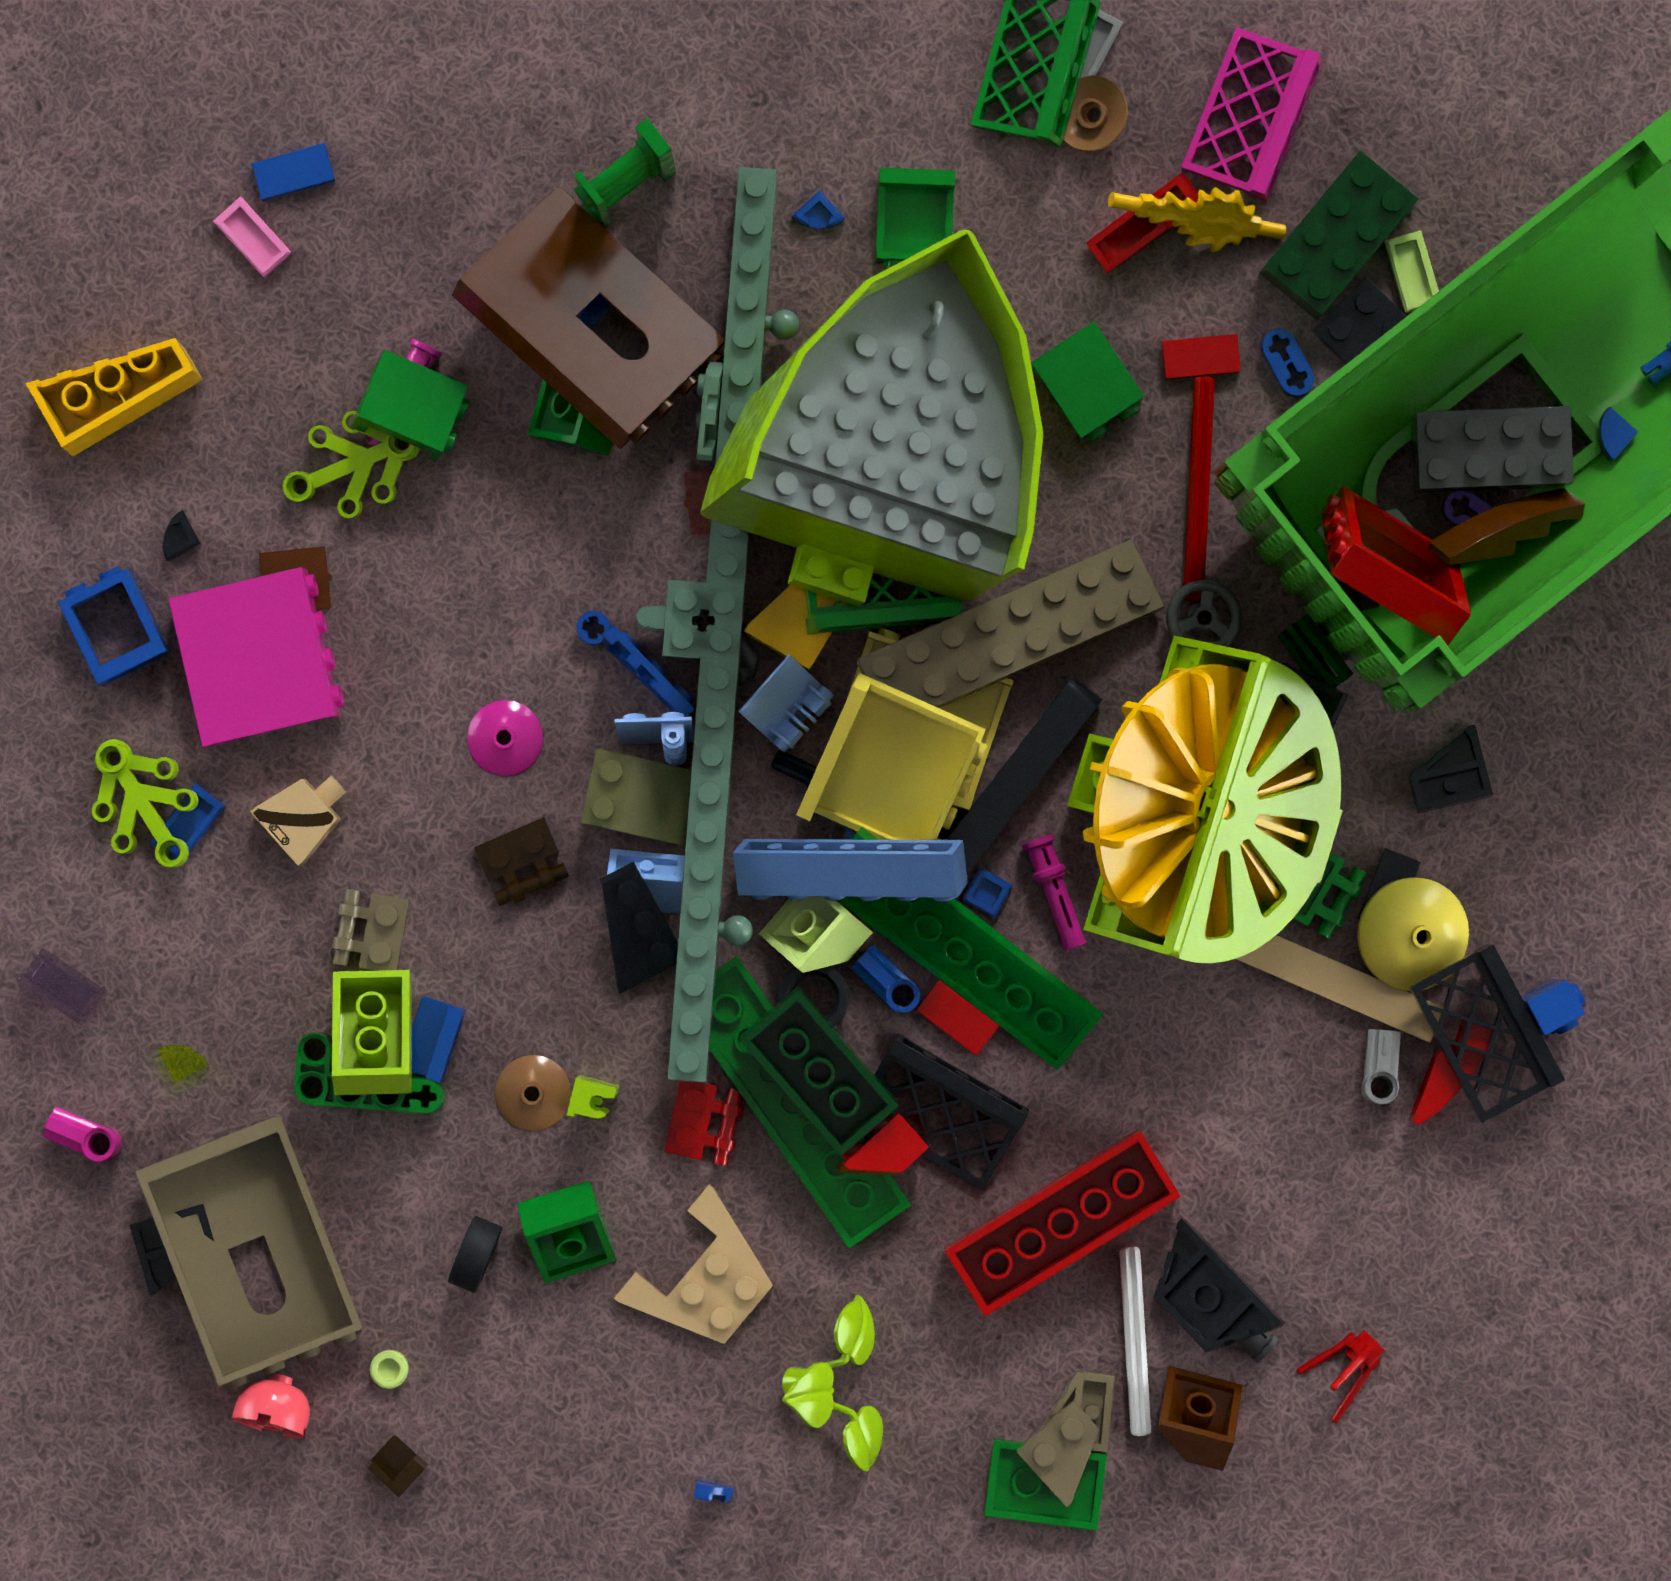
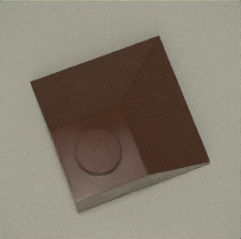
M1169 1366L1158 1430L1186 1462L1223 1471L1235 1441L1243 1385Z

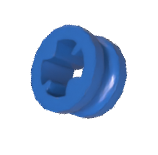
M588 611L582 614L576 625L579 638L589 645L601 644L603 635L611 628L608 618L598 611ZM592 617L598 618L599 625L604 626L603 634L597 633L598 638L596 639L589 638V632L583 630L585 621L590 623L589 618Z

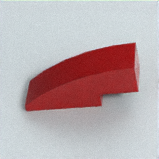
M1178 174L1152 194L1157 199H1163L1166 192L1169 191L1181 201H1184L1187 197L1194 202L1198 201V192L1185 174ZM1127 211L1088 240L1086 244L1104 270L1110 273L1173 229L1174 226H1172V221L1170 220L1152 224L1149 222V217H1137L1134 212Z
M1464 1020L1461 1021L1454 1040L1455 1042L1460 1043L1466 1025ZM1472 1023L1466 1045L1486 1051L1492 1029ZM1452 1045V1050L1456 1056L1459 1047ZM1464 1049L1460 1062L1464 1073L1473 1075L1484 1055ZM1434 1050L1409 1117V1121L1419 1125L1441 1110L1462 1088L1442 1051Z

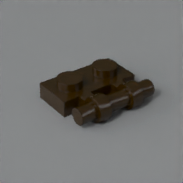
M545 817L474 847L488 881L491 882L503 877L507 887L494 892L499 906L514 901L515 904L526 899L525 895L544 887L546 890L557 886L556 882L569 877L564 863L552 868L547 863L546 858L559 853V850ZM535 863L538 874L518 882L515 871Z

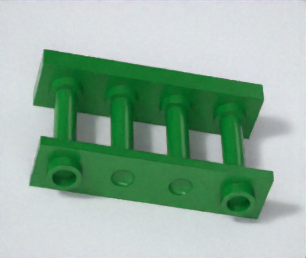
M648 118L635 127L638 137L634 141L636 145L595 178L588 182L581 171L574 174L577 187L573 190L584 203L581 207L597 222H600L605 229L611 225L607 210L650 176L654 179L659 175L666 182L676 174L672 149Z

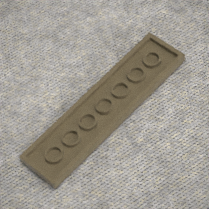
M1131 539L860 657L857 660V664L863 675L940 708L1159 612L1164 608V604Z

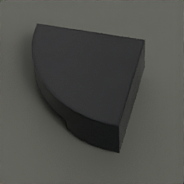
M183 510L170 520L164 534L162 547L168 562L201 545Z

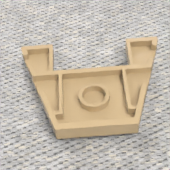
M709 1184L687 1211L717 1236L668 1296H665L636 1271L614 1299L619 1303L725 1344L772 1288L773 1283L743 1237L716 1190Z

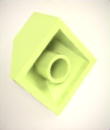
M809 896L802 900L788 899L759 932V935L797 969L805 973L849 961L873 932L836 900H826L824 896Z

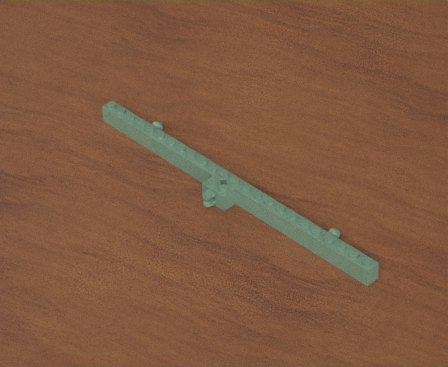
M739 167L716 463L748 399L762 386L766 331H771L778 339L788 340L797 334L800 326L798 317L790 310H779L772 316H767L778 180L777 169ZM711 520L706 583L668 580L666 607L642 606L635 615L638 621L637 624L642 629L664 632L662 656L665 660L700 662L668 1079L708 1082L719 937H724L731 945L741 946L746 944L753 934L752 924L743 916L735 915L728 918L725 922H720L750 532ZM703 613L709 614V619H715L714 625H708L706 632L699 631V626L694 625L695 619H699Z

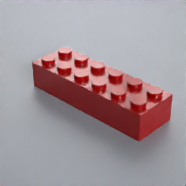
M1136 1129L945 1246L944 1250L983 1315L987 1316L1181 1196L1142 1132Z

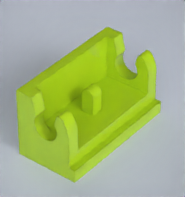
M579 1075L575 1079L567 1116L575 1117L579 1114L596 1119L605 1117L610 1110L596 1105L603 1103L602 1098H615V1095H618L620 1085Z

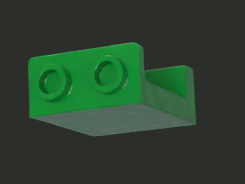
M880 167L876 263H883L884 270L952 235L955 170Z
M1095 321L1031 362L1034 375L1037 379L1041 380L1075 431V436L1079 442L1086 437L1090 442L1095 441L1109 431L1107 423L1118 416L1123 422L1141 410L1138 403L1145 396Z
M384 349L375 363L351 428L365 433L368 427H372L430 452L428 459L436 462L442 453L449 454L454 444L457 433L451 430L455 419L461 421L467 410L469 400L465 399L464 396L468 385Z

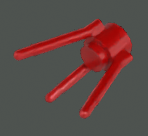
M1365 1330L1357 1337L1350 1332L1341 1342L1297 1368V1373L1303 1374L1344 1349L1349 1348L1345 1356L1351 1363L1331 1384L1330 1389L1336 1391L1357 1368L1362 1371L1332 1416V1423H1337L1343 1413H1345L1370 1373L1381 1363L1378 1358L1385 1352L1381 1345Z

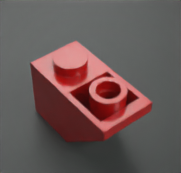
M897 1113L889 1118L886 1117L870 1131L871 1135L864 1142L860 1143L858 1141L842 1155L844 1160L836 1168L841 1173L894 1176L908 1168L929 1146L900 1113Z

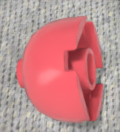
M271 1373L269 1380L257 1379L246 1385L240 1392L231 1419H234L235 1423L251 1429L283 1432L282 1436L304 1439L309 1423L310 1407L303 1391L292 1386L293 1379L291 1377Z

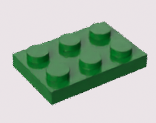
M993 1438L984 1516L1098 1531L1107 1453L1091 1451L1073 1500L1066 1507L1017 1453V1450L1026 1442Z

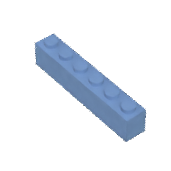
M744 839L733 852L738 895H751L756 900L768 899L772 896H787L790 900H802L809 896H824L826 900H840L846 896L860 897L864 901H873L881 897H897L899 901H912L919 897H933L935 901L944 902L957 898L968 883L963 840Z

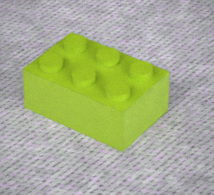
M410 970L333 972L332 1081L335 1095L412 1093V986Z

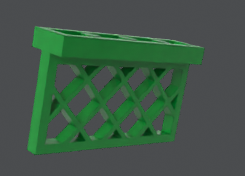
M1005 0L970 125L983 130L1042 141L1046 145L1061 148L1101 2L1099 0H1065L1070 1L1067 14L1054 22L1046 8L1058 0H1035L1037 5L1022 15H1019L1015 8L1016 0ZM1042 11L1050 26L1032 37L1024 23ZM1017 27H1020L1027 41L1009 52L1005 45L1006 36ZM1054 33L1059 41L1057 51L1044 59L1036 44ZM1032 48L1039 63L1021 73L1014 59ZM1010 63L1017 77L999 88L995 81L996 72L1004 65ZM1044 69L1049 77L1047 87L1034 95L1026 80ZM1022 84L1029 99L1012 110L1004 95ZM1000 99L1007 113L994 122L983 120L987 106ZM1032 106L1035 107L1039 114L1035 130L1022 128L1016 118ZM1012 121L1014 126L1007 125L1006 123Z
M888 578L882 587L871 579L869 587L877 593L869 603H864L859 607L840 605L842 601L836 600L832 606L817 607L816 593L805 590L808 618L805 619L807 635L940 623L963 613L962 603L950 596L933 597L923 588L909 584L907 585L913 591L905 600L897 601L885 591L894 580L892 578ZM917 593L923 597L922 599H913ZM881 596V597H883L887 602H876V601H877V600L879 599V597Z

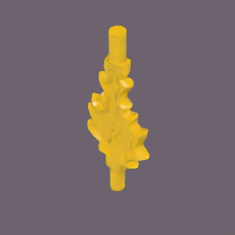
M1215 187L1209 195L1199 189L1197 202H1194L1189 197L1181 201L1169 191L1166 192L1163 199H1157L1152 194L1140 193L1139 197L1115 192H1111L1108 198L1109 207L1132 211L1137 217H1149V222L1152 224L1166 220L1172 221V226H1180L1177 231L1179 234H1191L1185 241L1186 245L1210 244L1211 252L1220 250L1229 242L1237 246L1244 237L1256 238L1257 235L1282 240L1286 235V225L1263 221L1261 217L1254 215L1255 205L1244 206L1240 190H1234L1230 195H1226Z

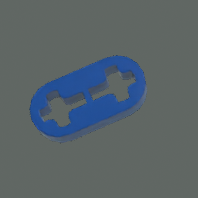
M1279 328L1271 330L1265 335L1261 343L1263 357L1280 389L1290 397L1305 395L1314 383V375L1295 337L1289 331ZM1276 336L1279 341L1287 340L1289 345H1287L1284 351L1289 360L1284 362L1278 352L1271 353L1269 351V347L1273 344L1272 337ZM1291 364L1297 374L1304 373L1306 375V379L1302 382L1303 389L1299 390L1296 385L1290 387L1287 385L1286 381L1291 375L1286 366Z

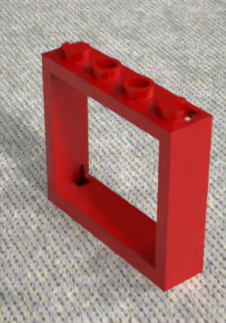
M1342 486L1336 495H1329L1326 499L1327 504L1320 513L1322 514V527L1331 575L1434 637L1440 635L1445 643L1449 645L1471 616L1459 564L1448 565L1428 549L1429 542L1432 539L1345 486ZM1392 562H1394V563H1396L1397 565L1401 566V567L1404 568L1405 570H1403V569H1401L1400 567L1396 566V565L1393 564Z

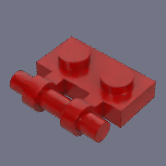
M680 1080L664 1152L702 1160L704 1146H710L715 1148L712 1163L727 1166L730 1151L734 1152L737 1140H734L733 1137L737 1119L742 1118L744 1107L741 1106L742 1095L740 1092L729 1088L725 1103L715 1100L718 1085ZM712 1112L723 1115L718 1136L707 1134Z

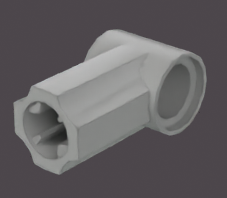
M1367 1029L1361 1094L1370 1104H1388L1398 1095L1399 1082L1397 1079L1401 1032ZM1376 1077L1384 1078L1389 1084L1388 1094L1382 1099L1375 1097L1371 1092V1082Z

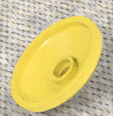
M1401 878L1380 888L1365 905L1358 924V946L1364 963L1377 979L1391 987L1411 991L1409 989L1410 986L1464 958L1469 939L1468 920L1460 901L1445 886L1425 878ZM1424 930L1426 932V939L1423 943H1418L1417 934L1419 931ZM1449 975V976L1443 978L1441 981H1445V980H1446L1447 978H1449L1451 975ZM1434 983V984L1430 985L1429 987H1427V988H1425V989H1423V990L1432 988V987L1437 986V985H1439V984Z

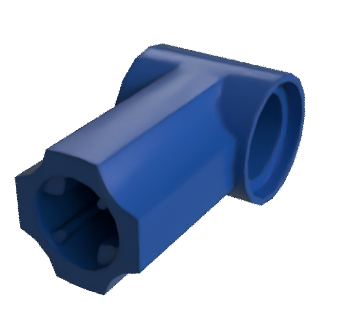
M874 944L851 967L896 1012H911L918 1006L921 998L918 986ZM899 985H908L914 992V1000L906 1007H900L893 1001V991Z

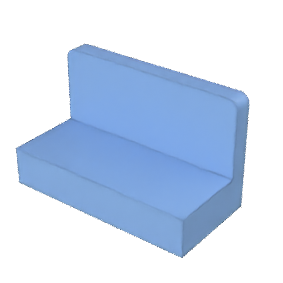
M620 849L610 850L607 875L634 861L661 912L681 913L685 855Z

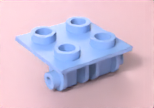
M788 655L738 712L775 746L785 752L789 747L793 749L796 742L803 736V733L798 730L799 726L808 732L810 729L803 722L808 718L815 724L817 720L810 714L813 712L819 717L828 706L832 705L830 700L834 695L826 687L822 686L792 656Z
M668 712L662 714L659 718H646L644 714L631 713L624 715L623 719H615L619 745L662 743L664 758L669 765L680 766L686 761L687 742H694L691 716L684 717L683 713Z

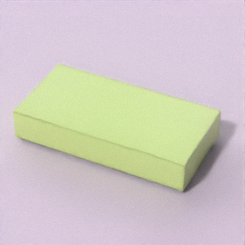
M1421 230L1384 241L1404 314L1413 312L1439 292Z

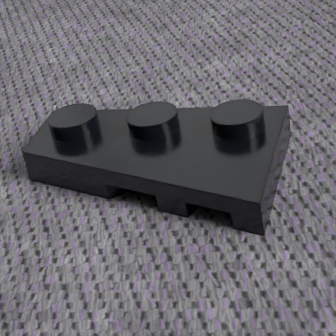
M634 861L600 879L615 968V979L619 994L677 964L678 941Z

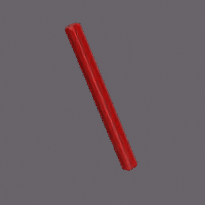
M1199 376L1194 380L1184 585L1196 580H1205L1215 379L1208 376ZM1201 591L1189 595L1185 600L1200 602Z

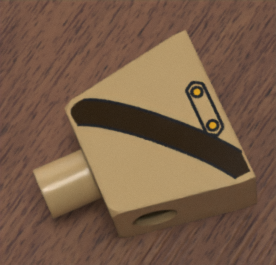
M332 775L316 789L306 779H301L256 806L250 812L297 866H303L341 820L330 806L346 793V790Z

